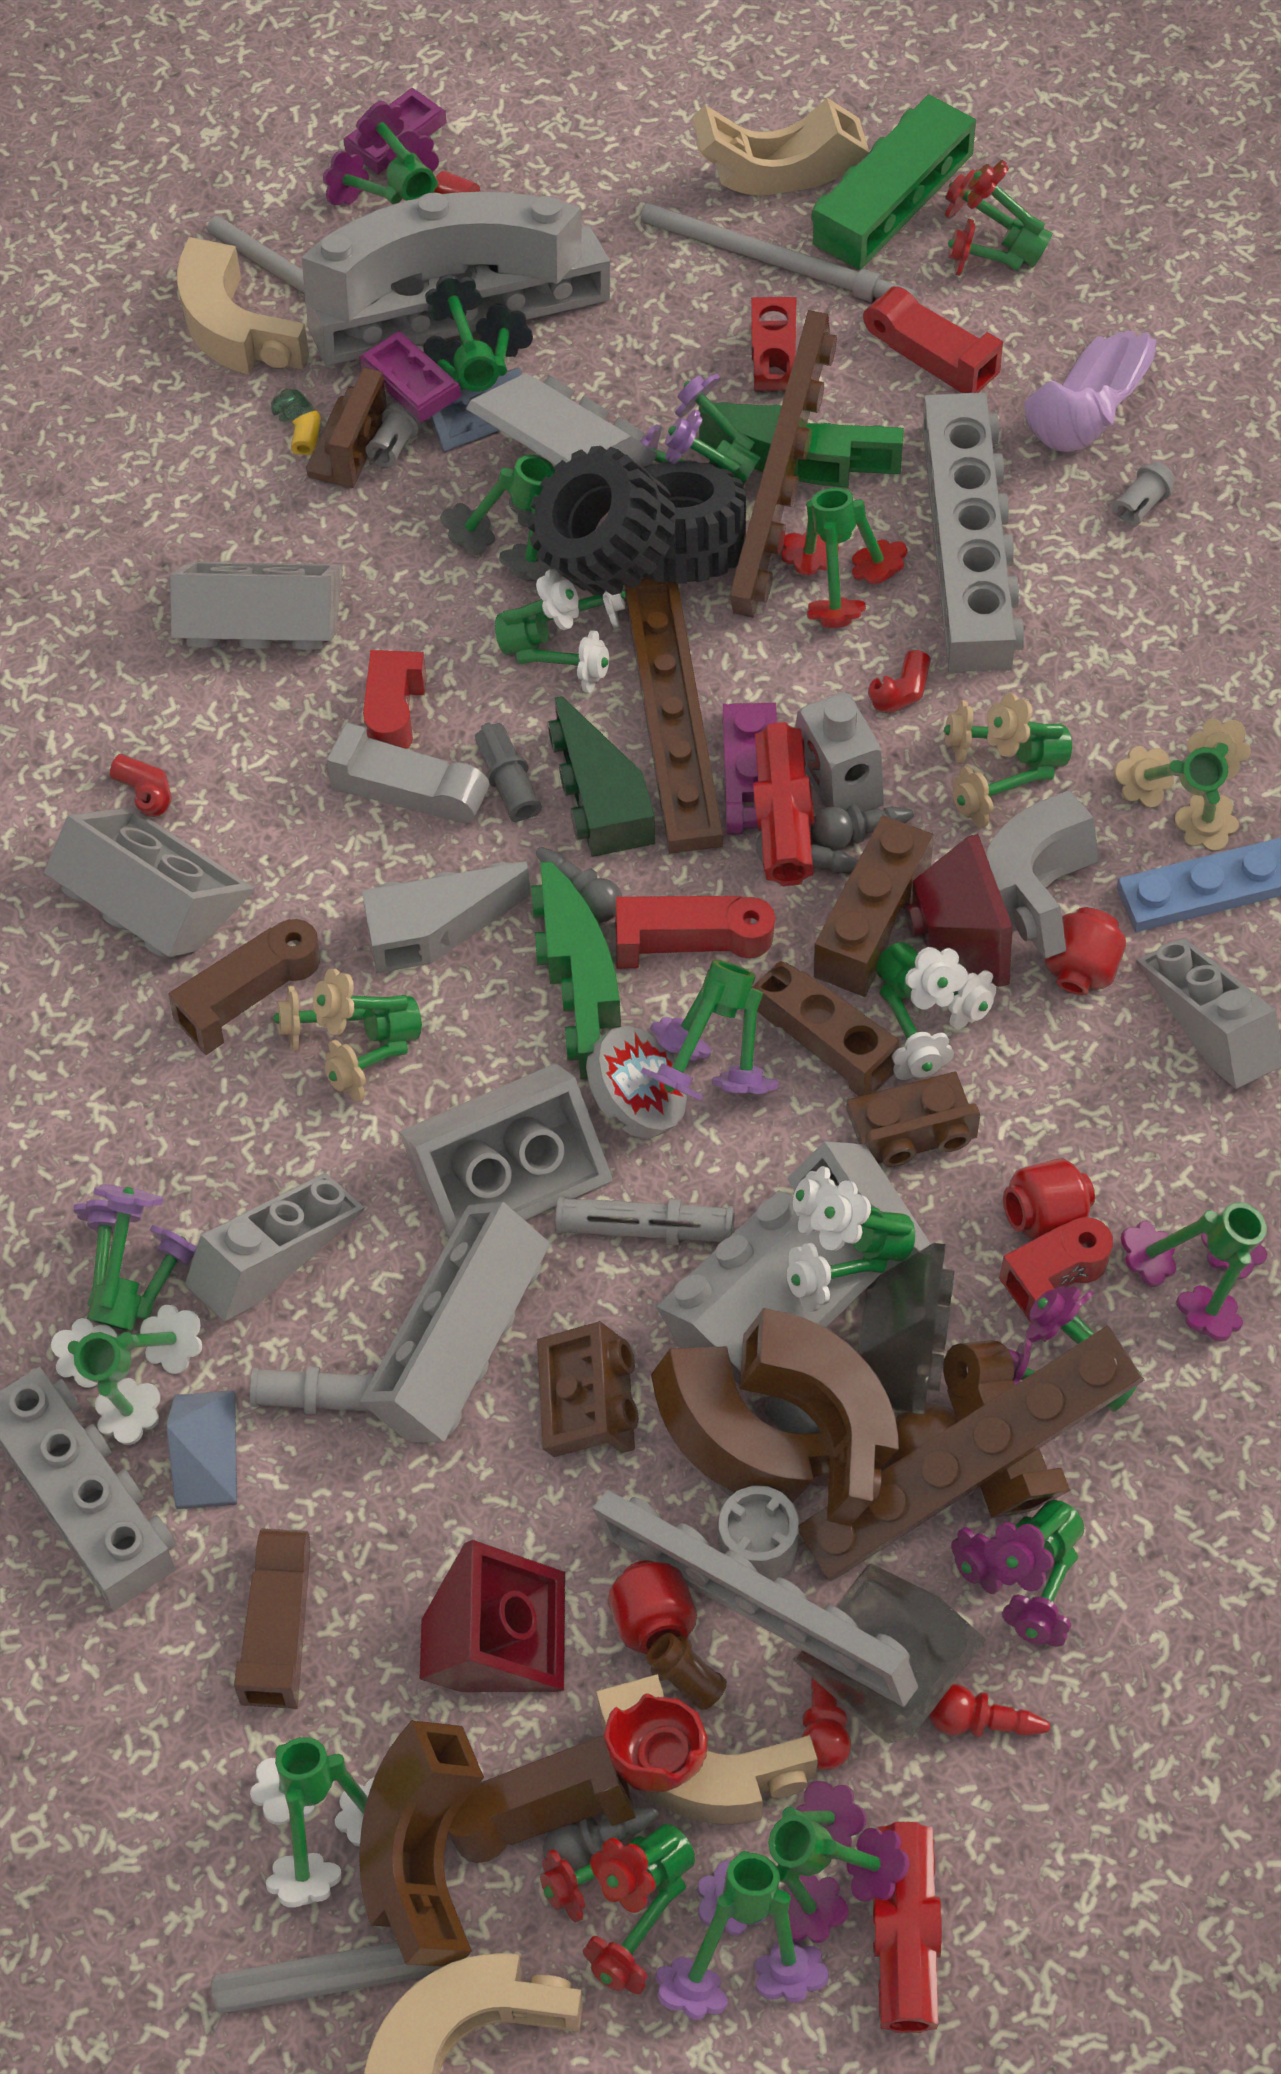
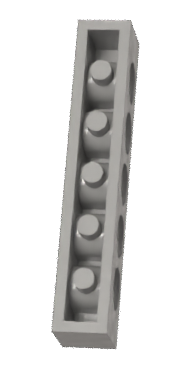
M590 225L582 227V257L558 284L522 275L498 273V265L489 264L469 265L470 267L464 273L453 274L460 280L465 277L473 278L476 283V289L480 291L482 296L481 304L473 310H468L465 316L471 332L476 331L477 321L481 318H486L488 309L494 304L505 305L509 308L510 312L515 310L522 311L526 315L527 320L610 301V260ZM410 276L392 283L391 293L374 301L359 312L350 322L306 307L308 330L325 365L328 366L358 359L360 355L398 331H401L415 345L423 344L428 338L435 335L443 339L458 336L459 332L455 320L448 317L444 320L436 321L428 313L429 304L426 302L425 294L430 289L436 288L437 281L443 276L423 281Z
M986 392L925 395L922 429L948 672L1012 670L1014 650H1023L1024 628L1022 618H1013L1012 608L1018 607L1019 588L1017 576H1008L1007 566L1013 565L1014 548L1012 534H1003L1002 525L1008 524L1007 493H998L997 484H1003L1004 479L1002 453H993L992 445L998 444L999 440L997 413H989Z

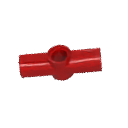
M786 722L767 724L764 730L755 734L758 782H754L753 788L758 830L762 831L763 867L766 880L777 882L782 887L801 885L803 880L814 875L810 826L814 825L810 778L806 776L805 744L801 729L791 727Z
M894 1822L890 1825L879 1826L877 1829L882 1833L892 1830L899 1834L901 1838L899 1849L907 1854L909 1868L905 1877L895 1883L894 1893L889 1899L881 1900L877 1897L873 1899V1924H875L873 1952L874 1957H879L880 2029L894 2031L895 2033H922L928 2030H937L936 1958L941 1957L942 1918L940 1897H935L934 1887L935 1839H933V1827L923 1826L918 1822Z

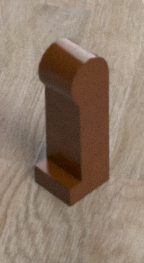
M288 919L272 928L270 927L169 992L173 1019L205 1055H208L224 1044L222 1026L289 980H304L318 969L320 953L316 930L308 922L299 919ZM292 941L296 946H289L287 943Z
M780 961L752 986V988L763 992L757 1012L775 1027H781L848 1081L849 1089L858 1097L876 1092L894 1074L893 1068L895 1063L892 1059V1054L899 1048V1039L804 971H799L789 963Z
M986 1340L955 1344L945 1355L943 1373L957 1421L962 1420L1015 1385L1013 1382L1014 1363L1007 1347L999 1341ZM1040 1448L980 1486L991 1518L1036 1510L1047 1501L1054 1500L1070 1491L1062 1468L1047 1469Z
M262 1528L259 1532L256 1546L255 1572H252L241 1660L237 1661L234 1680L235 1691L240 1704L243 1706L298 1709L310 1563V1536L308 1531Z
M602 1735L480 1782L458 1809L451 1823L448 1835L463 1858L469 1862L482 1863L499 1856L508 1844L513 1845L601 1813H605L611 1826L634 1819L636 1815L629 1785L614 1770Z

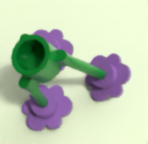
M713 960L710 969L707 971L702 988L684 1019L663 1017L660 1022L655 1021L650 1027V1030L658 1036L657 1042L663 1048L678 1053L673 1066L669 1067L661 1063L657 1073L644 1067L640 1073L664 1084L667 1092L677 1090L702 1101L703 1095L689 1089L693 1078L684 1074L689 1060L695 1061L698 1057L708 1058L712 1052L711 1047L701 1040V1035L712 1012L724 1017L735 1018L738 1009H744L740 1065L730 1066L729 1072H723L720 1076L713 1077L712 1084L732 1093L750 1092L764 1094L767 1093V1090H777L779 1082L774 1079L765 1078L763 1076V1069L753 1066L757 1009L763 992L752 988L756 975L741 966L721 960Z
M102 1184L100 1187H95L94 1194L105 1197L108 1201L90 1200L86 1204H75L73 1212L77 1213L78 1219L87 1221L89 1228L98 1230L93 1286L87 1304L90 1306L87 1320L133 1331L136 1318L145 1320L150 1317L154 1301L176 1263L188 1266L194 1257L197 1246L189 1243L183 1236L152 1225L150 1231L156 1239L161 1241L157 1250L164 1254L165 1258L142 1296L137 1295L140 1284L119 1277L129 1223L141 1220L144 1206L162 1205L163 1197L131 1187L124 1188L116 1185ZM114 1231L113 1239H112V1244H111V1250H110L111 1232Z
M742 1851L732 1861H724L717 1865L714 1876H704L700 1879L697 1890L703 1899L698 1907V1915L700 1920L709 1928L695 1961L687 1957H678L674 1959L671 1967L662 1966L658 1968L655 1979L660 1985L657 1997L664 2007L675 2011L683 2010L687 2017L694 2020L703 2019L706 2012L709 2014L722 2013L727 2006V1996L719 1989L721 1984L719 1975L711 1970H707L722 1933L725 1929L731 1935H741L745 1931L747 1924L759 1925L765 1921L769 1914L774 1916L778 1942L772 1947L771 1955L761 1956L755 1962V1970L759 1975L757 1980L759 1994L771 2000L784 1996L787 2001L797 2003L806 1998L807 1991L820 1990L828 1983L829 1973L827 1967L821 1963L822 1954L820 1949L814 1946L802 1948L798 1942H793L788 1914L791 1897L789 1893L778 1889L780 1881L779 1870L769 1858L757 1853Z

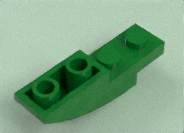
M713 403L742 434L755 441L751 451L761 458L754 469L764 472L782 405ZM699 406L698 411L701 413L700 417H702V422L699 426V440L714 449L718 448L723 439L733 444V441ZM807 423L806 428L812 430L808 455L805 460L797 459L793 475L799 477V482L849 488V472L901 474L904 428L880 425L860 426Z
M552 862L540 863L542 884L531 885L533 918H545L546 930L545 932H534L537 966L548 965L550 984L561 983L563 1012L575 1011L576 1026L565 1027L567 1061L579 1060L580 1079H588L586 1070L587 1059L594 1052L595 1046L593 1045L600 1038V1029L621 1027L620 998L616 972L603 933L586 901L571 881Z

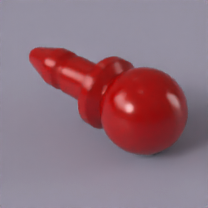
M818 1660L811 1678V1688L813 1690L811 1693L812 1708H809L803 1714V1726L806 1729L801 1737L810 1735L817 1756V1769L829 1771L840 1767L848 1759L851 1751V1739L845 1728L847 1725V1714L843 1709L837 1707L836 1677L830 1665Z
M945 1684L937 1688L928 1701L927 1712L932 1725L947 1735H959L970 1730L975 1737H981L985 1726H988L990 1730L1006 1733L1014 1731L1017 1735L1022 1736L1047 1733L1051 1728L1047 1720L1029 1710L1020 1709L1015 1711L1013 1707L997 1704L989 1706L988 1693L980 1692L974 1696L968 1688L959 1684Z

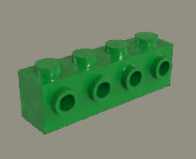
M930 94L914 109L909 108L906 110L898 125L886 137H880L874 143L870 153L857 166H851L844 174L842 181L828 195L824 194L817 200L811 213V220L813 221L812 244L854 268L861 270L973 155L976 119Z

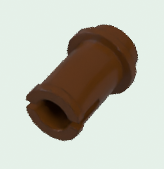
M672 1633L662 1635L652 1644L646 1657L647 1663L651 1665L650 1671L652 1676L658 1674L660 1681L668 1680L690 1698L693 1704L700 1710L713 1706L723 1695L727 1680L720 1673L715 1672L691 1650L692 1644L687 1637L683 1635L675 1636Z

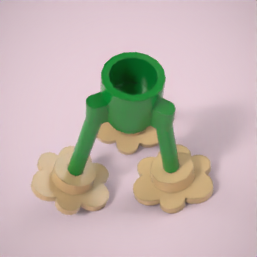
M1208 719L1203 725V731H1198L1190 736L1188 740L1190 754L1183 761L1173 760L1169 763L1168 754L1160 748L1147 751L1142 746L1132 747L1128 752V758L1118 761L1114 767L1115 779L1118 783L1124 785L1122 796L1130 802L1139 800L1144 806L1156 807L1163 801L1164 790L1173 786V775L1179 776L1182 786L1186 791L1192 793L1193 796L1190 799L1189 806H1184L1176 812L1174 818L1176 827L1186 832L1184 839L1188 845L1199 846L1203 844L1205 848L1212 851L1222 850L1228 843V835L1237 832L1239 822L1236 817L1231 815L1233 812L1232 801L1224 795H1219L1218 788L1224 784L1226 779H1231L1237 775L1240 769L1239 761L1247 760L1251 754L1250 746L1243 742L1246 736L1245 727L1237 720H1229L1221 724L1218 719Z

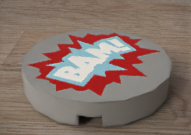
M622 1026L612 1029L598 1038L593 1045L595 1046L594 1052L588 1056L586 1070L590 1090L604 1114L609 1119L616 1116L621 1122L626 1124V1126L621 1128L632 1136L650 1139L664 1134L675 1127L685 1114L687 1095L677 1090L667 1092L664 1084L640 1073L643 1067L657 1073L661 1063L672 1067L675 1061L673 1055L657 1042V1038L643 1029Z

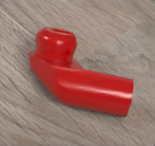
M919 650L908 651L905 654L900 678L893 680L891 677L884 676L883 684L879 678L874 679L868 688V696L872 700L874 708L884 713H894L920 701L924 694L931 662L930 656Z
M118 754L115 757L110 768V778L134 787L137 798L134 801L138 810L149 817H157L166 812L171 804L172 796L165 772L160 768L123 754Z

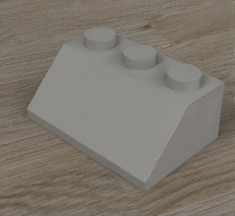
M524 373L471 399L466 407L473 414L555 465L561 460L566 463L569 462L572 453L582 449L588 454L591 446H602L606 450L610 447L619 449L642 467L652 464L658 454L640 442L645 435L643 431L618 417L614 425L605 421L610 412L585 396L582 397L579 404L570 400L575 390L550 375L542 383L531 375Z
M187 562L170 574L171 638H186V646L196 648L218 646V639H239V647L248 649L271 647V640H291V648L321 649L323 648V641H331L336 635L343 564Z
M132 807L67 815L44 871V874L62 885L61 890L64 894L75 900L88 902L103 912L102 917L107 923L117 928L131 931L144 940V946L150 952L165 958H173L176 955L198 951L255 889Z
M556 1063L399 1131L416 1178L448 1239H450L468 1205L504 1202L521 1218L527 1220L556 1207L559 1196L574 1199L613 1181L576 1078Z
M780 1190L770 1199L764 1201L742 1226L730 1237L724 1239L704 1262L689 1276L679 1281L674 1290L656 1306L680 1348L727 1346L734 1381L739 1384L743 1334L763 1308L803 1317L826 1328L881 1274L866 1271L831 1279L827 1285L830 1292L829 1302L820 1305L819 1309L815 1312L804 1310L799 1297L792 1293L787 1281L788 1256L792 1248L813 1243L817 1248L818 1257H824L829 1266L862 1259L863 1254L857 1251L853 1244L847 1242L837 1251L826 1250L820 1243V1232L814 1229L809 1235L800 1233L798 1229L800 1216H797L793 1209L794 1196Z

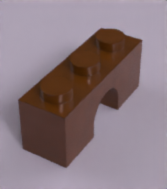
M884 815L881 816L814 944V978L866 997L877 975V960L881 953L888 948L889 937L896 917L901 908L905 909V905L912 903L913 880L931 866L933 833Z

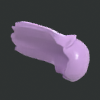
M1132 331L1118 332L1106 339L1102 336H1097L1082 352L1063 385L1056 381H1049L1037 391H1034L1025 401V418L1034 435L1047 447L1056 451L1074 452L1093 444L1094 440H1097L1108 426L1113 425L1117 406L1133 392L1154 360L1156 339L1150 338L1148 332L1136 337L1135 332Z

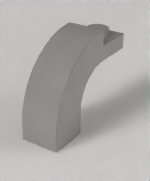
M1070 790L1042 800L1015 815L997 832L986 854L1012 923V932L1018 931L1024 941L1031 940L1045 958L1066 951L1061 907L1046 887L1068 873L1099 862L1094 817Z

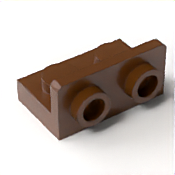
M363 367L355 387L349 386L345 395L338 397L306 466L309 478L354 488L368 457L366 446L382 425V413L387 407L382 371Z
M956 1071L847 1099L846 1109L859 1144H866L877 1163H883L887 1167L906 1164L916 1154L936 1148L941 1152L957 1151L968 1145L971 1139L978 1136L979 1109L977 1104L968 1103Z
M601 1321L538 1338L537 1352L543 1450L553 1457L606 1443L621 1453L635 1450L634 1429L638 1426L639 1416L631 1394L630 1374L635 1369V1359L632 1348L627 1340L623 1339Z

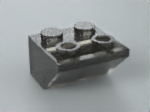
M930 1244L879 1275L867 1287L857 1352L877 1375L886 1391L892 1409L895 1411L924 1414L927 1390L940 1391L944 1355L933 1354L932 1352L944 1353L950 1307L938 1305H951L955 1270L943 1268L946 1244Z

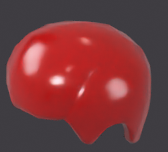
M646 1693L630 1708L620 1710L618 1707H615L609 1713L603 1734L614 1770L634 1789L649 1793L666 1792L681 1786L700 1771L707 1757V1733L699 1714L680 1699L655 1698L653 1695Z

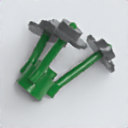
M537 455L522 456L517 460L514 470L509 468L501 469L497 483L475 510H470L463 503H457L453 509H445L440 516V520L443 526L449 530V539L472 554H482L486 547L495 541L494 533L489 530L491 522L487 513L505 490L510 494V508L518 513V522L520 525L528 527V517L535 513V510L530 507L534 496H539L543 489L539 485L545 476L550 478L556 472L552 463ZM529 530L527 545L515 544L512 550L502 551L499 561L503 565L510 567V573L518 578L527 581H537L540 577L545 576L546 571L552 568L537 556L538 551L532 547L529 538L534 532Z

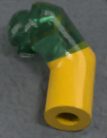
M290 388L284 389L280 394L273 397L271 411L274 416L280 414V421L287 422L291 420L295 425L291 443L292 452L298 455H312L319 438L322 421L321 415L301 391Z

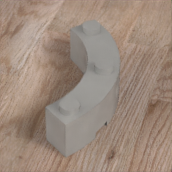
M461 192L449 194L427 193L418 199L378 209L351 221L325 236L302 257L305 305L311 309L350 322L359 312L374 301L391 293L392 283L410 276L423 281L449 274L464 273L470 267L469 265L476 264L498 265V273L522 275L558 284L582 257L581 207L561 202L552 196L538 197L507 192Z

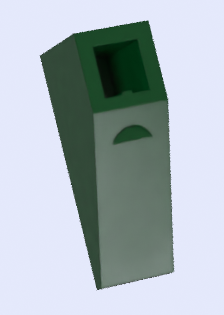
M563 696L555 697L556 719L547 721L548 733L553 752L563 751L566 763L559 764L564 795H575L578 807L570 809L576 839H587L591 857L654 845L655 815L642 771Z

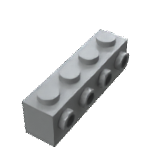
M504 1202L468 1205L364 1392L360 1403L405 1440L412 1443L444 1442L447 1436L460 1423L462 1417L461 1410L473 1387L485 1376L489 1366L488 1359L500 1337L513 1324L515 1319L514 1311L527 1287L538 1277L541 1270L540 1263L551 1243Z
M39 1366L0 1391V1448L114 1612L176 1571L169 1550L177 1545L158 1515L147 1520L137 1504L143 1501L144 1497L130 1474L125 1469L115 1474L105 1458L110 1456L112 1452L96 1426L91 1424L84 1429L74 1416V1413L80 1410V1406L65 1382L60 1379L52 1384Z

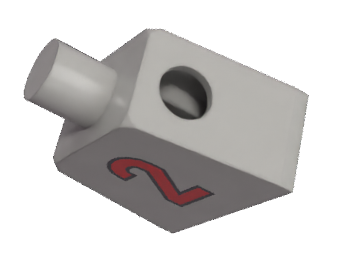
M842 692L806 705L798 710L794 728H800L804 738L805 771L825 808L833 806L846 811L849 806L857 805L862 813L884 806L880 745L851 694ZM851 768L850 781H846L845 774Z

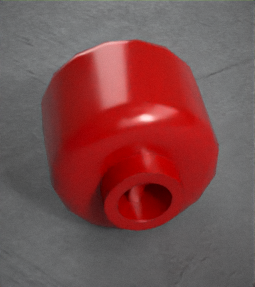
M1082 907L1077 909L1076 913L1064 915L1062 922L1066 951L1045 958L1047 969L1057 977L1056 984L1061 989L1076 995H1087L1089 990H1099L1108 987L1115 979L1126 949V938L1118 928L1119 922L1110 914L1089 907Z
M1064 1158L1016 1170L1010 1180L1009 1187H1006L1003 1193V1207L1010 1225L1017 1232L1022 1231L1025 1236L1032 1240L1074 1219L1089 1217L1090 1207L1095 1202V1190L1088 1175L1080 1173L1073 1163Z
M649 1560L635 1562L617 1577L609 1589L608 1605L618 1634L625 1646L636 1652L647 1655L652 1644L666 1633H672L675 1636L683 1635L688 1638L696 1626L697 1610L688 1585L681 1571L669 1563Z

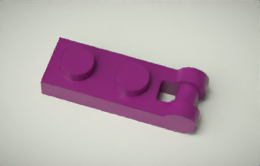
M776 702L723 704L727 834H743L744 828H758L755 807H743L742 802H755L753 784L758 782L755 734L764 730L767 724L777 723Z

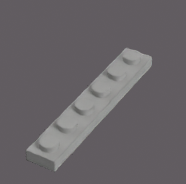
M607 1489L593 1506V1510L606 1537L621 1548L643 1560L664 1562L675 1566L681 1571L688 1586L904 1707L918 1689V1684L909 1663L910 1655L893 1638L885 1634H878L876 1638L858 1629L853 1619L839 1608L828 1605L825 1609H822L808 1601L804 1593L790 1581L781 1577H777L775 1581H772L759 1574L753 1564L741 1554L733 1550H727L723 1554L709 1546L705 1538L692 1527L684 1523H679L675 1527L662 1520L659 1514L640 1498L632 1497L628 1501Z

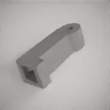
M348 722L345 723L326 760L331 789L463 824H469L474 820L490 786L488 778L471 765L460 762L448 764L449 762L368 738L365 727Z

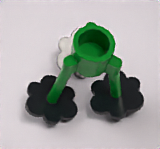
M445 275L437 281L436 288L430 289L425 294L426 302L429 304V316L436 321H441L448 317L455 320L463 344L457 339H450L446 342L442 337L435 335L426 340L423 351L459 384L460 390L466 388L474 392H480L491 388L499 376H504L507 373L505 357H516L518 349L529 347L533 341L532 330L525 325L526 315L519 310L510 312L509 308L502 304L492 305L487 311L486 318H481L477 321L476 331L481 335L480 341L473 340L465 316L468 310H473L481 304L482 296L480 291L476 289L475 280L471 277H465L460 280L455 275Z

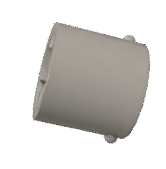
M749 1486L736 1491L725 1501L719 1513L718 1551L725 1554L727 1550H733L741 1554L753 1564L759 1574L772 1581H775L777 1577L784 1578L791 1572L797 1559L799 1517L794 1504L782 1492L768 1486Z

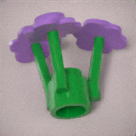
M715 374L714 376L710 375L704 380L698 375L693 380L685 382L684 388L677 396L682 404L677 408L675 414L680 418L668 429L665 445L669 447L667 453L657 450L662 426L660 425L652 426L647 436L644 435L640 442L658 453L653 460L658 463L669 461L672 464H676L678 461H685L680 457L691 448L710 460L708 463L717 465L719 469H727L734 474V478H739L745 484L761 458L751 451L755 441L742 434L706 397L721 377ZM698 404L733 441V444L723 439L718 448L714 449L695 437L696 431L702 422L701 413L698 410H693L686 420L682 417Z

